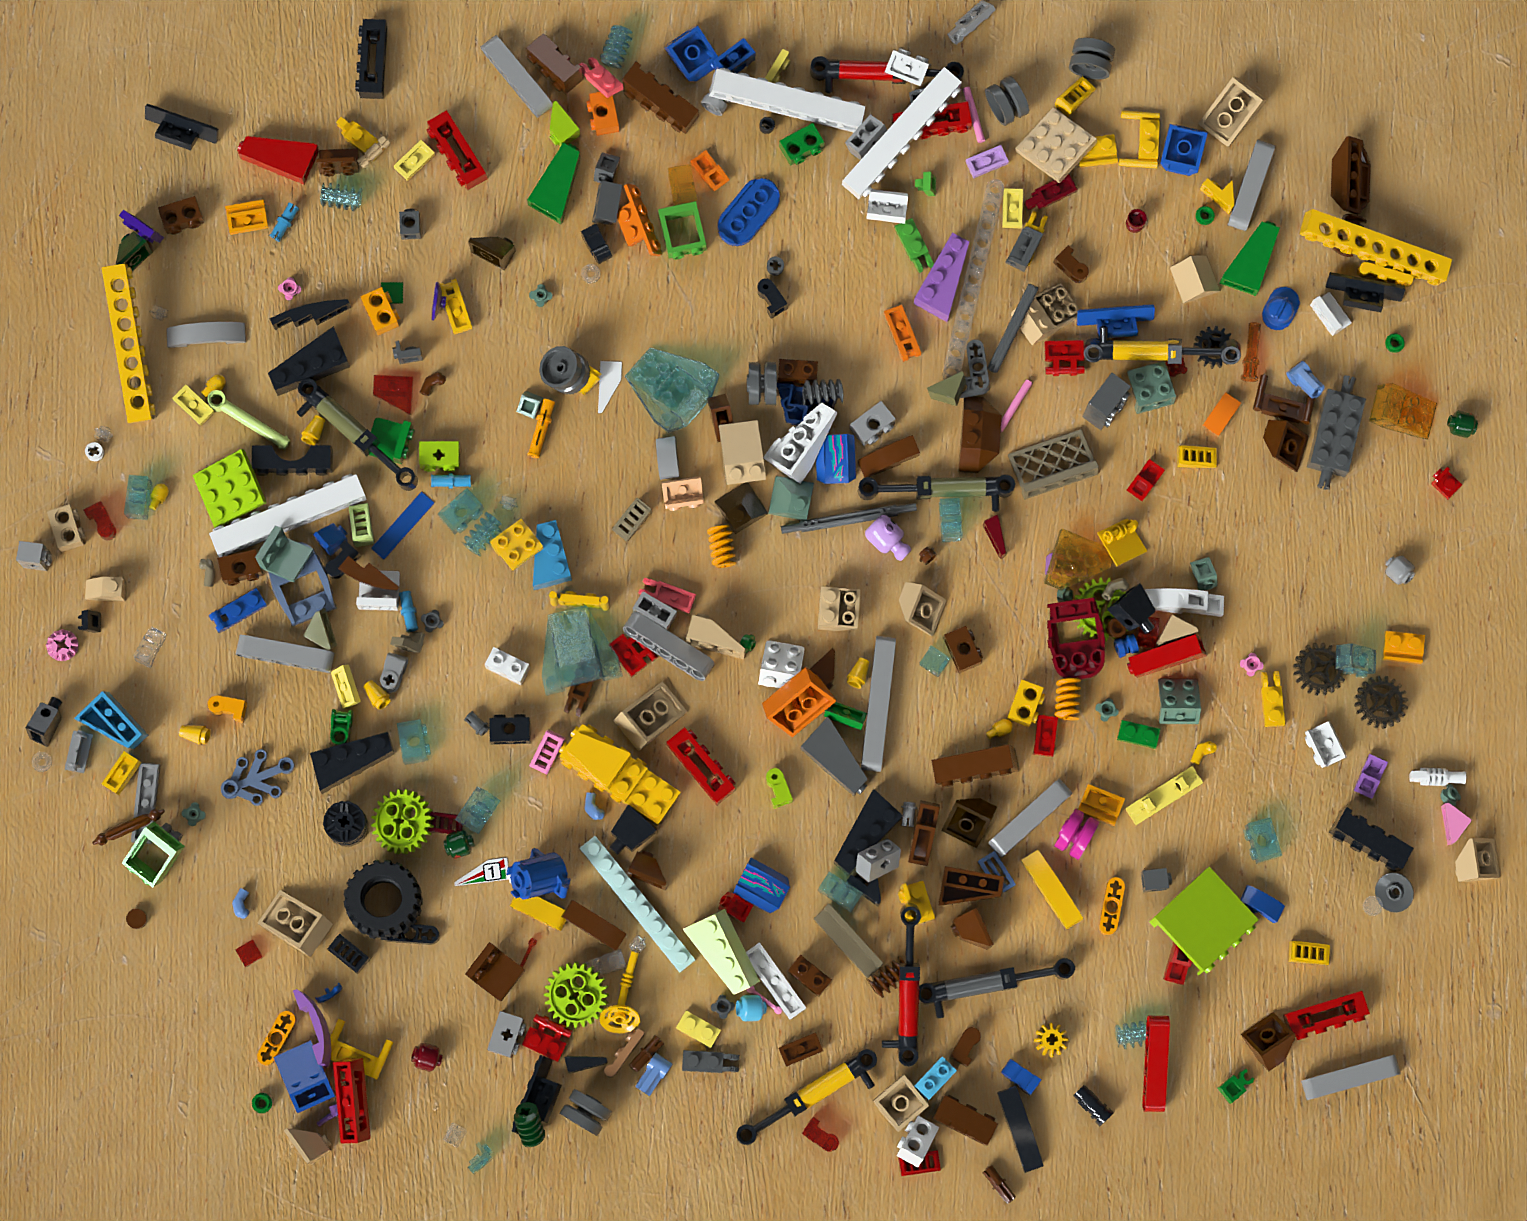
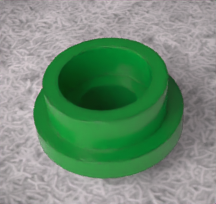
M1202 206L1196 211L1195 218L1199 224L1209 225L1213 222L1215 213L1210 207ZM1207 214L1208 218L1203 219L1201 215Z
M1390 334L1385 340V347L1392 353H1398L1404 348L1405 341L1399 334ZM1396 341L1398 346H1392L1391 342Z
M745 634L739 643L745 648V653L755 648V636L752 634Z
M259 1093L252 1099V1107L257 1113H266L272 1107V1099L268 1094ZM262 1099L266 1101L264 1107L259 1106V1101Z

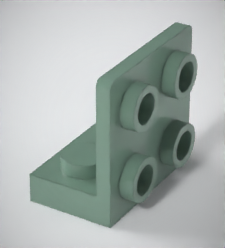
M1164 361L1127 372L1136 399L1134 407L1136 414L1174 404L1176 394Z
M275 525L255 558L261 569L295 582L311 557L313 549L288 539L283 529Z
M1158 679L1160 697L1159 724H1199L1201 703L1198 680Z

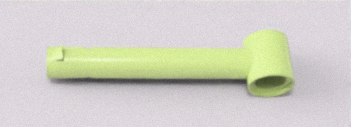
M219 390L210 392L208 403L214 411L225 412L264 438L272 441L279 446L278 449L285 450L291 440L287 435L286 437L226 400L223 392ZM216 397L223 399L219 405L213 404L212 401Z

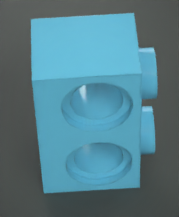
M942 1056L914 1087L928 1101L957 1070Z

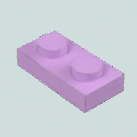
M1001 145L970 157L965 161L973 178L1009 163Z

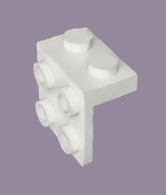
M766 641L758 684L781 688L801 671L804 647Z

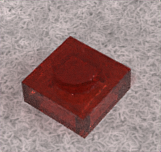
M253 939L235 949L245 967L263 958Z

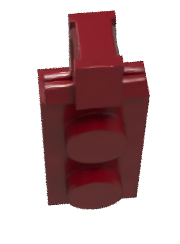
M1068 174L1060 183L1053 180L1035 189V192L1031 193L1032 198L1026 200L1024 205L1028 211L1035 207L1042 209L1076 193L1078 188L1070 174Z

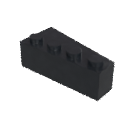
M1348 807L1339 812L1329 831L1333 835V839L1341 843L1343 841L1350 844L1351 849L1367 853V857L1375 862L1380 860L1391 871L1396 872V870L1400 871L1404 868L1414 849L1413 847L1389 834L1386 836L1384 829L1379 826L1368 825L1366 818L1361 815H1352V810Z

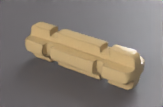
M382 136L377 144L374 143L364 153V156L357 159V162L361 167L366 168L370 161H373L383 152V148L386 149L391 144L385 136Z

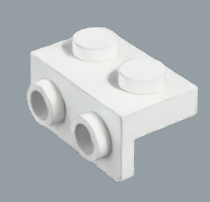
M872 189L869 194L867 219L905 224L908 194Z
M1330 721L1305 732V741L1309 747H1312L1315 753L1313 755L1314 760L1322 768L1347 757Z

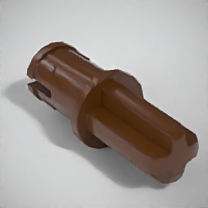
M655 1035L644 1048L640 1049L641 1052L633 1059L629 1066L635 1072H639L664 1045V1042L660 1041V1038Z
M993 1165L982 1172L993 1186L992 1189H996L1007 1204L1016 1198L1005 1183L1006 1179H1002Z

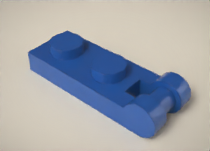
M255 588L223 608L212 612L209 618L215 622V628L218 633H221L265 608L267 605L258 589ZM227 615L229 620L223 622L221 617Z

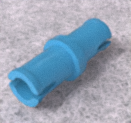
M288 203L281 217L277 218L278 222L269 235L274 239L277 232H279L275 238L278 242L281 241L287 228L291 227V222L297 211H299V208L294 206L290 212L293 207L292 203Z
M449 473V475H431V487H449V489H453V487H471V474L453 475V473Z
M411 591L400 592L401 615L404 616L406 632L417 631L419 629L415 616L417 611L416 607L413 606Z

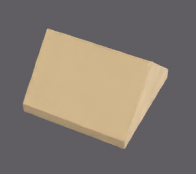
M1190 256L1170 267L1183 304L1220 292L1207 256Z
M1171 615L1155 644V648L1197 634L1198 629L1182 619Z
M904 1074L873 1100L881 1114L898 1132L929 1106Z

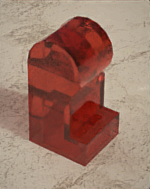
M101 501L83 509L89 520L94 518L97 524V533L102 539L112 540L116 536V528Z
M812 1117L801 1134L827 1152L836 1150L839 1145L837 1136L828 1134L817 1125L820 1121Z

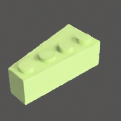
M725 909L683 929L733 994H737L760 982Z

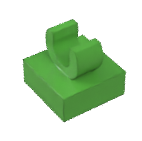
M923 172V179H915V188L918 187V191H924L927 196H936V177L932 172Z

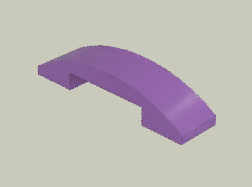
M297 989L293 990L299 1009L306 1013L309 1012L319 1043L312 1046L317 1063L326 1068L329 1066L331 1058V1039L326 1020L319 1007L309 996Z

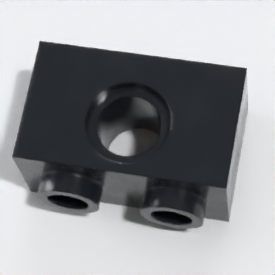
M515 714L514 718H506V715H494V718H489L490 744H531L530 718L526 717L525 714ZM509 724L515 726V731L511 734L504 731L505 727Z

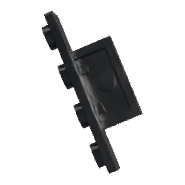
M150 104L145 106V119L160 124L155 132L156 139L190 151L198 138L214 144L218 141L219 129L157 106Z
M1333 272L1329 273L1326 282V288L1344 291V306L1376 312L1382 311L1384 299L1401 302L1406 287L1402 285Z
M540 1055L535 1063V1070L527 1084V1091L520 1104L525 1102L535 1104L541 1120L548 1123L562 1085L546 1079L552 1059ZM513 1121L512 1132L519 1135L515 1121Z

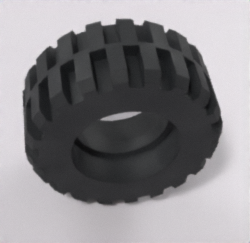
M375 860L373 861L374 864L368 865L366 863L362 865L363 869L360 871L356 870L353 873L354 877L352 879L349 878L347 882L348 887L344 890V907L352 924L362 934H367L373 939L377 937L381 938V940H387V937H393L394 939L399 937L398 934L408 932V928L411 925L414 926L417 922L416 918L420 916L422 911V892L416 878L402 864L398 862L394 864L391 860H385L384 862ZM380 883H392L399 888L402 894L400 907L396 912L387 917L371 915L364 903L367 892L373 886Z

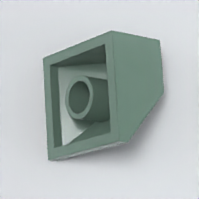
M776 476L768 514L802 521L807 520L814 483L802 481L799 484L791 478Z

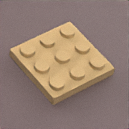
M1052 108L1015 149L1018 154L1060 183L1097 143V138L1055 108Z

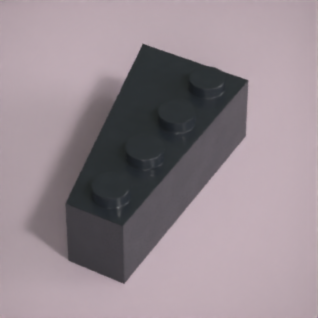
M333 326L268 372L277 396L297 389L299 383L304 379L309 378L317 381L347 369L350 365Z
M385 732L311 752L310 755L320 792L324 794L331 788L344 783V781L394 755L389 733Z
M875 789L869 795L834 860V864L847 876L856 869L858 853L879 843L903 816Z

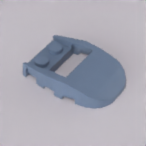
M298 542V543H300V544H303V545H305V546H307V547L312 548L310 545H308V544H306V543ZM314 549L297 579L317 571L325 591L288 606L280 586L291 581L268 572L274 596L284 613L288 616L292 626L312 619L315 612L322 608H326L327 612L337 609L333 600V591L326 567H324Z

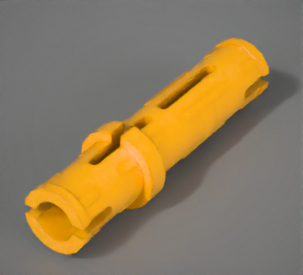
M543 399L540 414L536 417L538 421L527 454L528 456L540 457L548 425L552 422L551 415L555 402L552 400ZM545 412H547V413H546L545 420H544V424H543V426H541V425H542V422H543V419H544ZM541 431L540 438H539L538 444H537V446H536L537 439H538V436H539V432Z

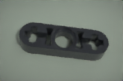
M415 924L409 927L416 931V936L413 939H407L402 932L401 939H398V937L394 939L393 937H387L385 941L433 945L438 942L440 935L438 929L434 926ZM419 929H422V933L425 934L429 933V930L436 934L431 940H428L427 936H421L422 940H418L420 935Z

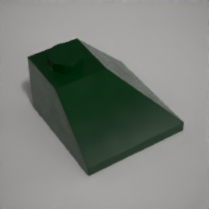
M133 231L122 238L119 244L116 265L127 264L133 271L153 252L147 241Z

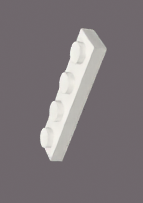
M760 942L749 949L746 953L755 972L788 1019L791 1020L805 1010V1005Z

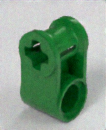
M332 709L330 738L334 746L350 742L353 710L343 712ZM338 734L345 735V739L342 742L335 741V737Z

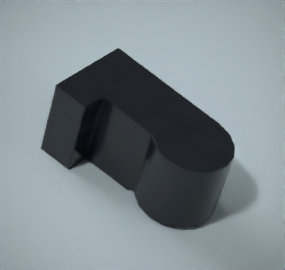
M597 224L581 231L582 239L598 264L612 258L611 251L601 235Z
M770 279L760 280L757 286L758 295L765 299L769 305L767 313L772 319L787 310L788 304Z
M345 540L340 544L342 550L340 554L326 564V572L332 579H340L344 575L338 568L348 556L355 562L361 557L360 553Z

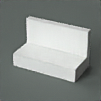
M1330 292L1322 297L1318 296L1310 304L1332 336L1352 324Z

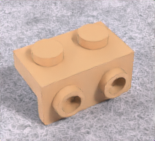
M700 476L662 482L665 509L675 511L680 510L683 506L696 508L700 507V504H704Z

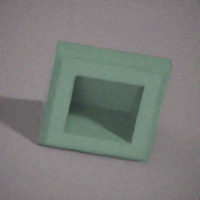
M525 391L521 396L516 412L535 419L543 397Z

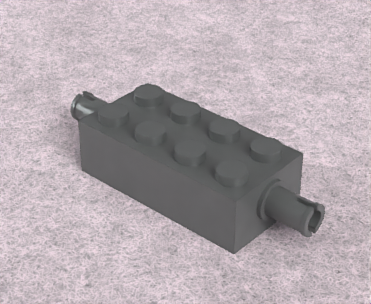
M1347 375L1343 377L1340 392L1328 389L1324 394L1307 463V468L1321 471L1317 487L1322 489L1324 486V490L1330 489L1333 474L1345 477L1349 472L1366 398L1352 394L1356 378L1351 377L1349 380L1350 376Z

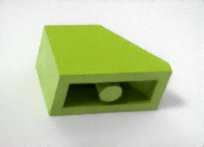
M554 101L550 121L551 136L549 137L554 145L561 147L563 143L568 145L580 136V129L559 103Z

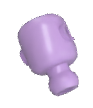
M886 515L879 516L865 531L866 538L880 552L888 553L891 550L899 561H902L911 551V547L901 541L904 531Z

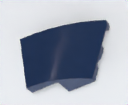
M777 382V389L780 394L781 405L784 409L786 423L797 426L804 420L807 414L819 405L817 399H814L813 405L810 404L809 399L803 405V387ZM832 398L829 404H826L825 399H822L821 403L834 410L835 404Z

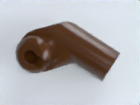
M440 372L429 375L425 378L420 393L429 396L433 385L437 383L443 385L446 377Z

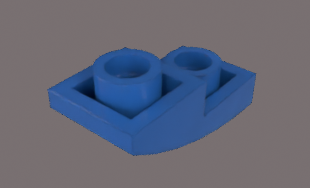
M1250 885L1246 886L1240 899L1252 913L1259 912L1272 923L1278 922L1285 907L1275 898Z

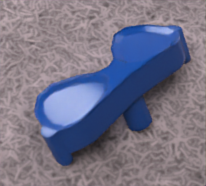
M338 983L331 992L329 988H326L327 994L315 999L318 1003H323L333 998L341 991V984Z

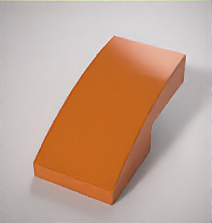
M707 150L690 161L695 170L713 191H716L730 180L719 164L715 163Z
M1225 392L1203 426L1219 436L1242 402Z

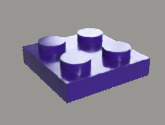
M123 210L119 216L124 219L122 223L138 232V235L151 243L154 241L161 243L164 239L162 235L129 212Z

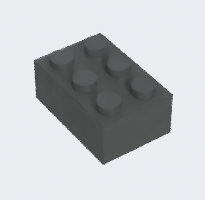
M1111 373L1089 401L1082 417L1099 430H1102L1104 426L1108 428L1115 419L1116 413H1120L1126 405L1130 396L1129 389L1131 386L1114 373Z

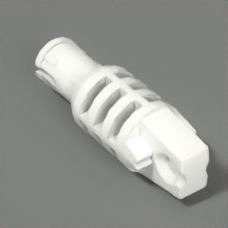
M1420 768V771L1410 772L1409 781L1420 782V785L1446 786L1448 783L1465 784L1466 772L1448 771L1446 768Z

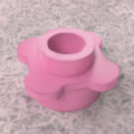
M289 277L278 286V290L285 295L286 300H292L295 294L301 292V287L295 283L294 278Z
M1250 653L1248 658L1240 661V666L1247 671L1248 676H1254L1255 672L1263 669L1264 666L1255 653Z

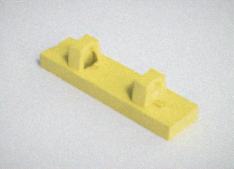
M1192 766L1125 809L1135 825H1138L1200 786L1203 782ZM1175 783H1178L1180 785L1181 791L1178 789Z

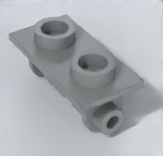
M80 730L73 731L65 770L85 772L93 734Z

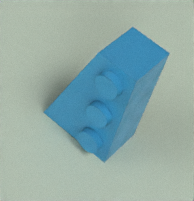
M556 520L538 524L536 537L544 548L535 554L533 589L538 590L572 581Z
M102 691L74 718L131 749H135L148 736L145 730L110 692Z

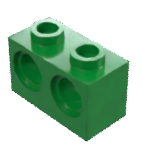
M811 123L780 140L779 147L790 166L793 164L799 165L806 160V157L810 155L816 156L821 153L824 148V140L815 125ZM812 138L816 143L810 145L806 140ZM795 147L799 149V152L793 154L789 150Z

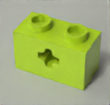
M419 441L420 468L427 472H433L436 469L452 472L455 469H460L459 441ZM438 454H442L441 460H437Z

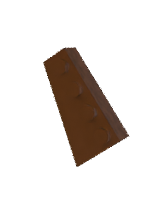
M635 61L622 79L624 95L630 100L635 99L638 101L640 106L646 111L651 110L654 112L659 120L663 122L666 120L675 131L679 133L682 131L686 134L699 117V110L678 94L674 96L673 90L668 85H660L655 75L650 71L648 73L640 69L641 64Z
M1009 744L931 760L935 783L942 787L953 786L955 782L964 784L973 782V779L980 778L984 780L996 775L1005 776L1019 772L1016 750Z

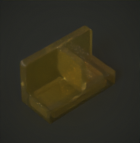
M691 165L668 168L674 206L697 202Z

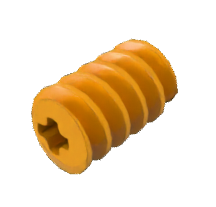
M730 525L715 526L707 530V533L712 535L708 540L712 543L709 547L713 550L711 557L715 559L712 560V565L716 566V568H726L737 564V562L731 561L736 555L729 552L735 549L734 546L728 545L733 542V539L727 538V536L732 534V531L726 530Z
M1063 678L1056 682V685L1060 688L1056 689V693L1059 696L1055 697V700L1058 702L1055 705V709L1059 711L1055 712V717L1068 721L1079 720V718L1074 717V714L1080 713V711L1074 709V707L1080 705L1075 699L1080 698L1081 695L1076 694L1075 691L1081 690V687L1076 686L1075 683L1081 682V679Z

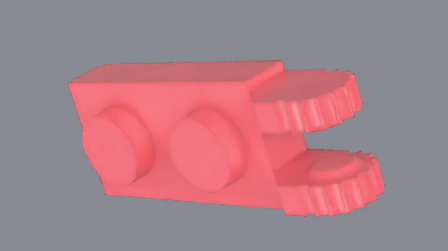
M591 57L588 59L589 65L593 68L592 70H589L588 66L583 62L579 64L586 79L607 98L623 90V84L602 65H599L595 58Z
M648 578L643 579V583L656 587L655 593H652L645 589H640L638 592L640 595L642 592H645L669 607L688 614L690 613L696 594L661 581L657 582Z

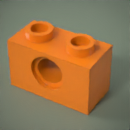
M601 92L590 93L586 104L588 112H592L593 118L590 119L591 129L596 130L597 136L619 132L613 95L607 98ZM601 110L607 112L605 116H599L597 113Z

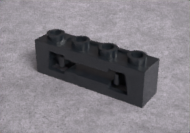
M363 19L362 25H359V37H362L361 43H358V55H361L356 67L357 73H359V80H356L355 90L359 92L360 98L383 99L388 27L385 19ZM369 36L371 44H377L375 64L377 83H375V74H369Z

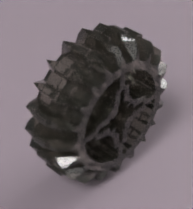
M1314 643L1312 648L1309 645L1305 647L1306 652L1304 650L1299 652L1300 656L1295 657L1298 663L1293 665V668L1299 670L1295 671L1293 675L1300 676L1296 683L1301 681L1304 683L1300 687L1301 689L1307 686L1308 694L1315 690L1314 694L1318 696L1321 690L1322 695L1326 696L1327 690L1332 694L1334 687L1337 689L1341 687L1339 682L1343 683L1345 681L1341 675H1346L1347 671L1341 669L1346 667V663H1340L1344 657L1336 656L1339 652L1338 649L1332 652V645L1325 649V643H1321L1320 648L1317 643ZM1316 655L1326 656V657L1329 658L1330 660H1329V661H1322V660L1319 658V656L1316 657ZM1309 657L1312 669L1306 673L1305 662ZM1326 666L1322 672H1314L1317 667ZM1334 666L1335 675L1330 682L1328 669ZM1316 677L1324 684L1314 683L1310 678Z
M1377 676L1375 680L1371 677L1368 679L1369 684L1364 681L1362 683L1363 688L1359 687L1357 689L1360 694H1356L1354 698L1360 702L1354 703V706L1360 707V709L1356 711V714L1363 713V716L1360 718L1361 721L1367 718V725L1370 726L1374 722V728L1376 729L1380 724L1382 729H1385L1387 724L1393 727L1394 722L1399 723L1401 721L1399 717L1405 716L1402 710L1408 709V706L1403 704L1408 701V698H1402L1406 691H1399L1402 685L1398 684L1395 686V679H1392L1389 683L1388 676H1385L1383 681L1380 676ZM1381 687L1389 690V692L1382 694L1373 688ZM1367 694L1370 695L1372 700L1370 709H1368L1366 703ZM1392 696L1396 700L1395 711L1392 710L1393 707L1390 704ZM1387 697V699L1384 701L1385 703L1375 708L1379 700ZM1382 711L1384 714L1387 713L1389 717H1378L1373 713Z

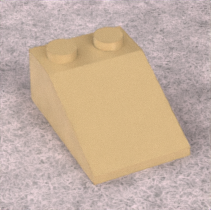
M1232 77L1198 124L1229 147L1256 116L1267 100L1239 78Z
M758 420L719 425L726 484L766 480Z
M700 613L697 616L692 615L686 637L688 644L744 659L745 648L713 620L709 619V616Z
M662 681L624 709L613 721L639 751L684 716L687 710Z
M281 890L258 921L260 926L309 957L312 956L333 925L325 916Z

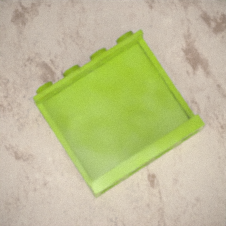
M1208 867L1149 922L1154 928L1158 925L1200 970L1197 972L1200 975L1202 972L1206 974L1215 967L1214 961L1217 959L1221 961L1229 954L1227 949L1230 946L1235 948L1242 941L1240 937L1244 933L1249 935L1256 928L1254 924L1259 919L1221 878Z

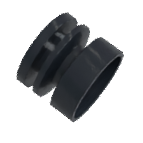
M340 801L333 804L324 815L323 826L326 834L334 843L340 846L351 847L357 845L365 838L368 832L366 815L358 805L350 801ZM345 818H347L349 825L346 824L345 827H343V825L340 822L344 821Z

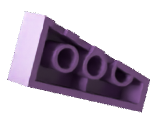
M952 232L914 299L916 306L948 322L969 241Z

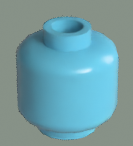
M743 995L736 1002V1014L742 1021H759L763 1014H766V1002H763L759 995Z

